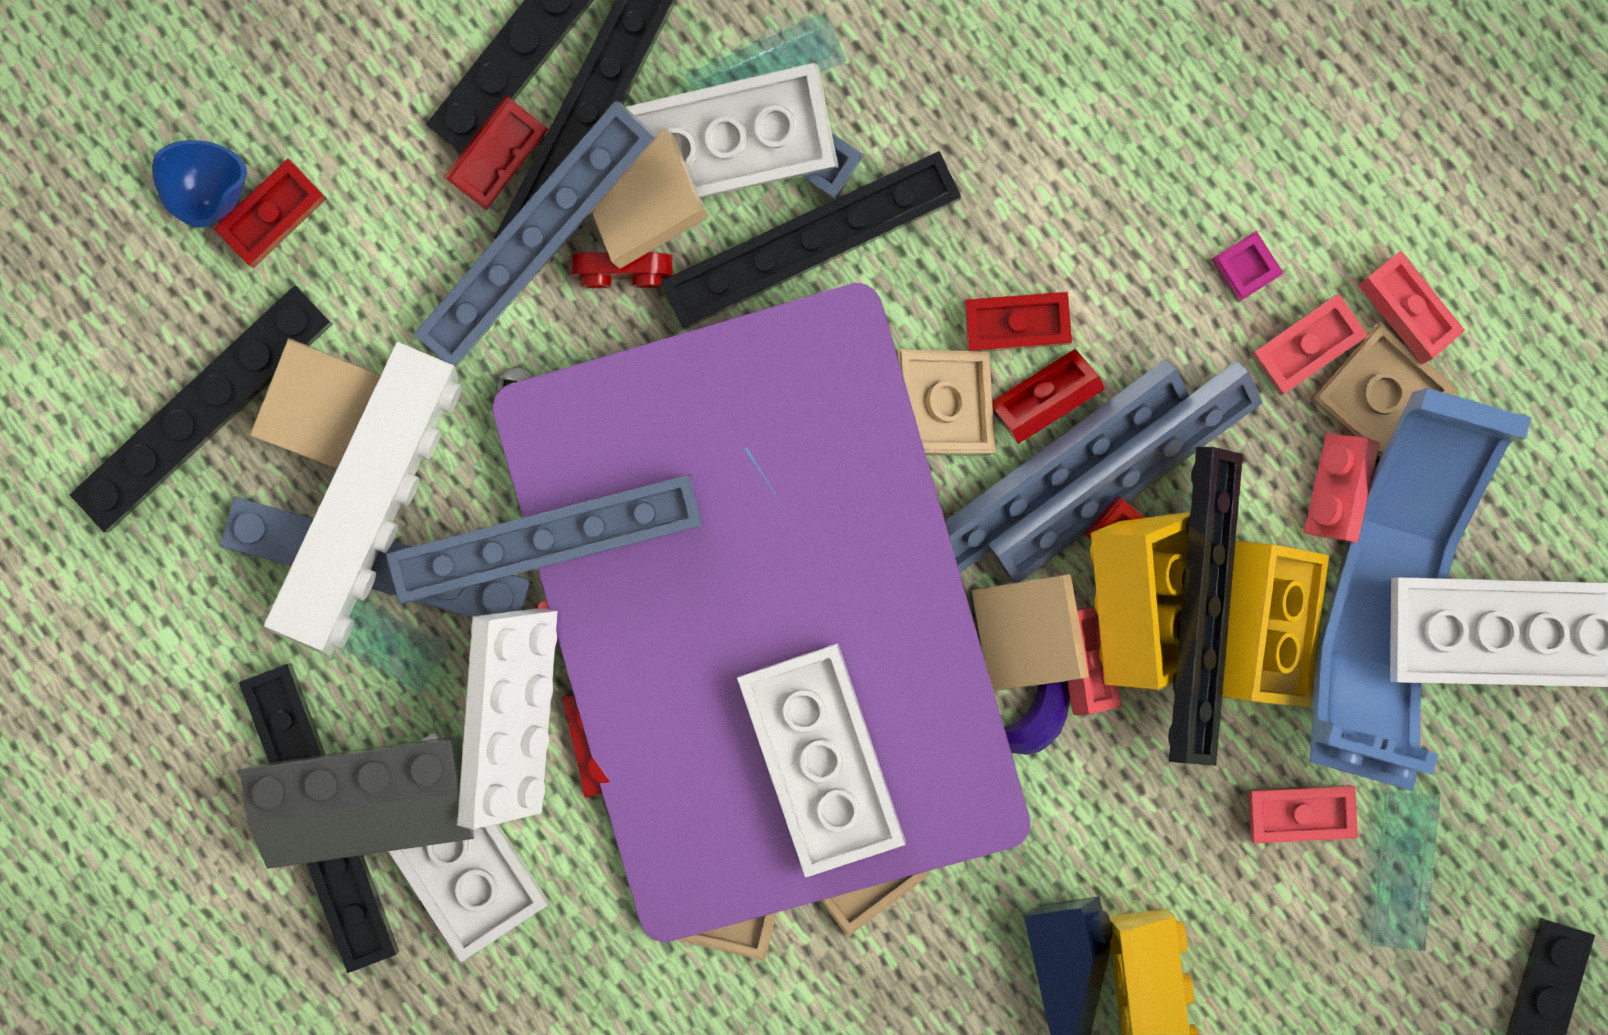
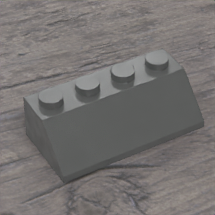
M461 736L257 764L241 769L240 774L247 823L266 868L270 869L474 839V830L457 826L463 753Z

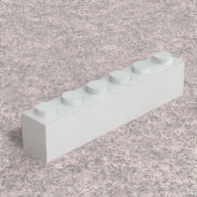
M396 342L264 624V627L272 633L328 657H331L335 647L340 649L344 647L354 625V620L349 618L357 599L362 601L366 599L375 581L376 572L372 571L371 568L379 551L386 553L396 536L398 525L393 523L401 504L408 506L416 493L419 477L414 475L423 457L430 459L438 445L441 431L436 429L444 411L448 413L453 411L460 397L462 385L457 383L459 376L454 365Z

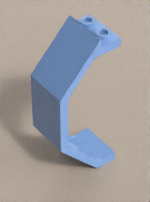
M1429 388L1412 392L1373 473L1358 543L1347 542L1322 630L1315 660L1310 762L1413 791L1418 771L1433 775L1439 754L1423 750L1420 747L1421 683L1390 682L1391 578L1448 579L1458 543L1508 446L1513 441L1526 439L1531 417Z

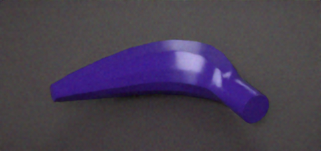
M1068 681L1038 685L1034 701L1028 712L1017 722L1004 726L1011 753L1023 755L1038 753L1058 737L1068 716L1070 701Z

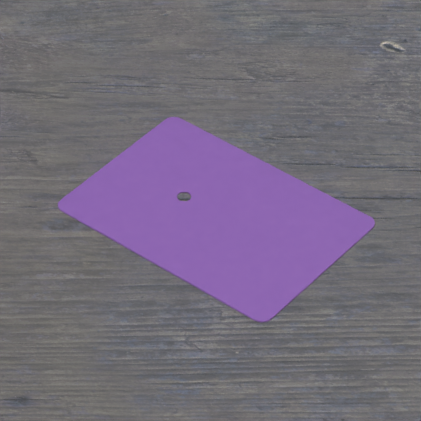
M862 283L844 285L512 383L498 392L493 402V415L523 518L691 474L703 526L538 568L549 609L558 611L557 637L591 755L610 781L608 783H600L638 918L642 929L649 937L661 942L674 941L1011 849L1020 845L1026 839L1031 824L1029 812L880 296L873 288ZM745 448L748 449V451L750 452L751 456H752L753 459L755 460L756 464L758 465V467H759L760 470L762 471L763 475L761 474V472L759 471V469L757 468V466L755 465V463L753 462V460L751 459V457L749 456V454L747 453V451L745 450ZM838 643L906 844L805 878L737 678L741 675Z

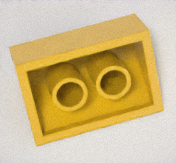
M1190 512L1118 521L1091 532L1090 559L1094 565L1096 584L1094 604L1095 611L1099 617L1101 638L1099 658L1103 665L1105 685L1160 690L1173 683V678L1177 671L1179 648L1177 629L1182 614L1184 591L1182 575L1186 567L1188 545L1186 527Z
M1245 541L1235 542L1222 697L1310 707L1330 555L1274 544Z
M1168 909L1109 916L1112 924L1110 945L1121 1035H1199L1196 1024L1189 1025L1186 1005L1194 1004V990L1190 973H1182L1180 953L1188 951L1184 922L1176 921L1175 915Z

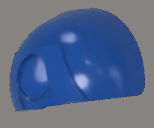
M185 140L171 143L155 154L152 163V174L156 190L159 194L158 197L168 212L180 221L192 225V227L201 228L212 226L215 222L220 221L232 212L243 192L247 168L243 160L236 153L224 146L207 141Z

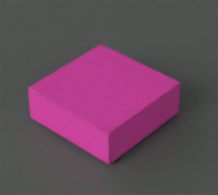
M1257 231L1211 259L1238 302L1284 274Z

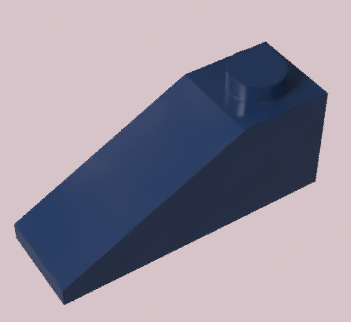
M1100 896L1048 903L1024 915L1050 1035H1091L1112 938L1111 920L1108 913L1102 910Z

